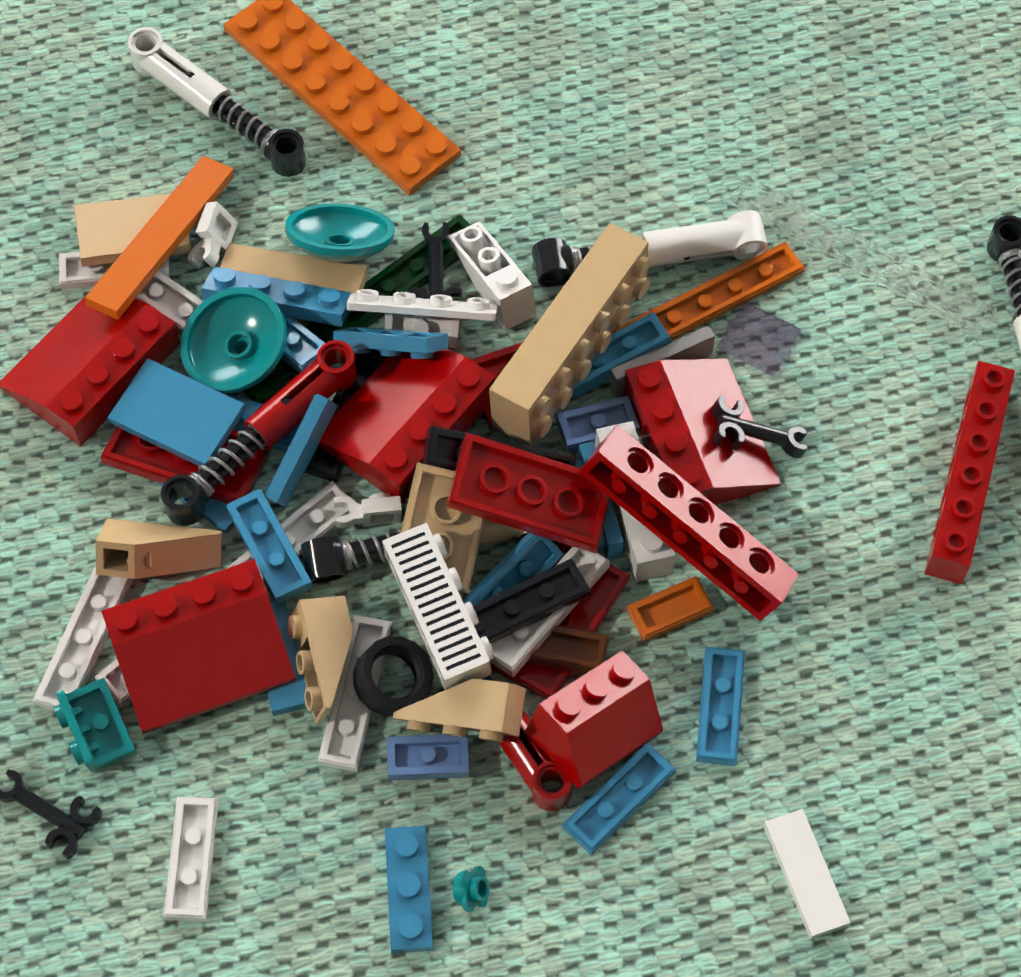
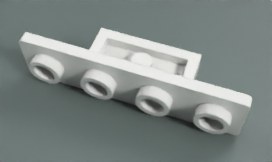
M371 289L357 290L356 293H351L347 300V310L385 313V329L448 333V347L458 348L460 319L495 321L498 307L496 304H490V300L479 297L469 298L467 302L453 301V298L448 295H432L430 299L416 298V295L410 292H396L393 296L379 295L378 291Z

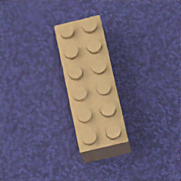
M612 223L608 224L490 387L491 419L494 429L528 446H532L538 437L543 438L548 433L553 422L552 417L558 409L563 410L572 397V389L578 380L584 381L588 376L595 355L605 352L612 338L611 333L617 325L620 327L624 325L635 299H642L647 292L650 280L647 279V271L651 263V259L648 258V241Z

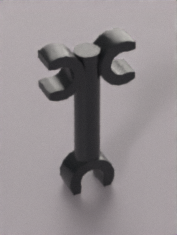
M424 222L422 226L423 239L429 245V292L421 287L410 289V293L415 294L416 297L430 299L432 295L462 297L461 288L450 287L444 291L443 244L449 238V225L447 222H443V232L439 236H432L429 233L428 222Z
M720 395L712 406V412L717 418V430L712 436L714 445L719 446L726 436L732 441V450L737 451L744 442L745 436L780 445L785 453L793 458H801L807 450L806 445L798 443L807 434V431L801 427H792L786 432L741 419L739 417L744 411L743 402L738 400L731 410L725 405V397L723 395Z
M8 769L5 774L11 781L15 782V786L8 792L0 789V801L5 803L17 801L58 827L49 832L46 836L45 844L51 849L59 839H68V846L62 854L68 860L72 858L78 849L77 840H80L87 827L94 826L101 819L103 813L101 808L96 806L88 816L79 815L80 809L85 804L84 798L79 795L71 802L70 815L25 788L24 781L19 773Z

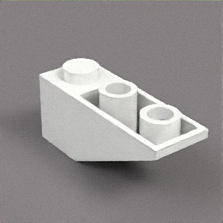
M480 221L449 235L448 239L481 298L490 300V304L498 305L496 320L505 331L537 316L531 282Z

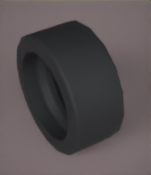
M387 636L375 641L357 659L353 670V686L359 700L369 710L382 716H393V712L423 700L429 694L433 683V666L427 653L416 642L402 636ZM394 655L401 658L410 667L414 675L415 684L413 690L407 696L392 698L376 687L371 675V669L378 657Z

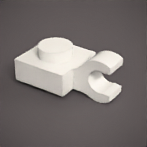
M217 201L206 203L195 232L202 240L192 248L188 255V261L197 269L201 267L203 260L211 267L217 264L219 252H226L238 224Z
M377 493L369 496L368 499H362L361 504L345 495L337 496L333 499L334 508L344 507L349 510L348 515L336 517V527L348 528L355 524H362L363 527L401 523L402 506L400 496Z

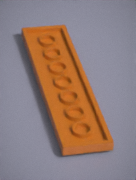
M256 0L223 24L224 31L408 196L412 195L461 156V149L291 0Z

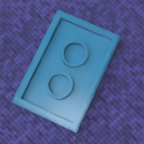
M147 358L107 418L110 424L197 466H205L208 464L209 457L217 456L219 448H222L246 408L244 403Z

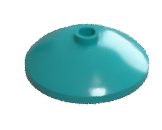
M319 204L305 207L292 213L285 223V234L297 248L316 258L340 263L359 261L383 251L392 243L395 232L393 222L384 214L370 208L350 204Z
M234 287L213 294L194 310L183 329L180 353L187 373L193 380L221 393H236L255 386L273 371L282 357L287 340L285 317L275 301L257 289ZM247 346L246 350L240 354L241 349Z

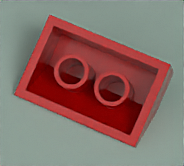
M622 650L539 703L525 732L580 790L640 749L646 742L648 743L662 733L663 726L650 679Z

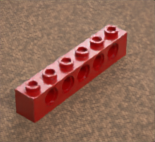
M979 360L977 362L965 399L924 571L925 575L962 584L971 566L1015 370Z
M619 425L597 446L579 471L580 474L760 622L783 603L798 573Z

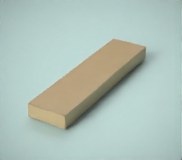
M229 243L220 268H229L288 281H298L304 284L334 288L351 293H356L357 290L364 288L369 274L366 265L330 262L311 256Z

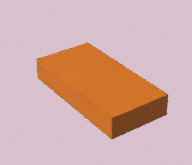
M694 576L627 605L626 611L642 641L647 642L713 613L714 607L697 576Z

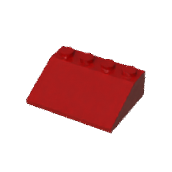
M84 297L0 380V388L81 447L108 419L107 417L146 359L148 358L162 364L180 345L176 324L148 303L135 299L117 320L87 307Z
M448 349L433 352V358L413 359L411 358V352H402V355L389 356L331 418L318 446L383 493H388L391 496H400L402 505L407 499L406 487L413 481L417 462L423 463L427 428L432 425L466 433L490 404L489 389L496 380L495 376L468 357Z
M727 359L658 360L625 370L624 395L629 396L646 449L714 505L781 486V482L762 440L745 436L744 442L737 451L732 450V441L726 436L719 446L714 445L712 436L717 430V418L712 412V406L720 395L725 397V405L731 410L738 400L742 401L744 411L739 418L754 422Z
M255 559L101 611L142 734L296 681Z

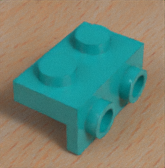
M104 677L67 694L64 690L56 692L60 704L53 708L63 729L70 727L75 740L69 743V747L78 766L85 763L91 773L137 753Z

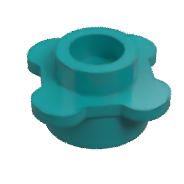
M475 866L471 872L463 870L458 873L454 878L452 886L453 897L456 903L462 906L466 912H472L476 906L486 907L490 887L484 868L482 866Z

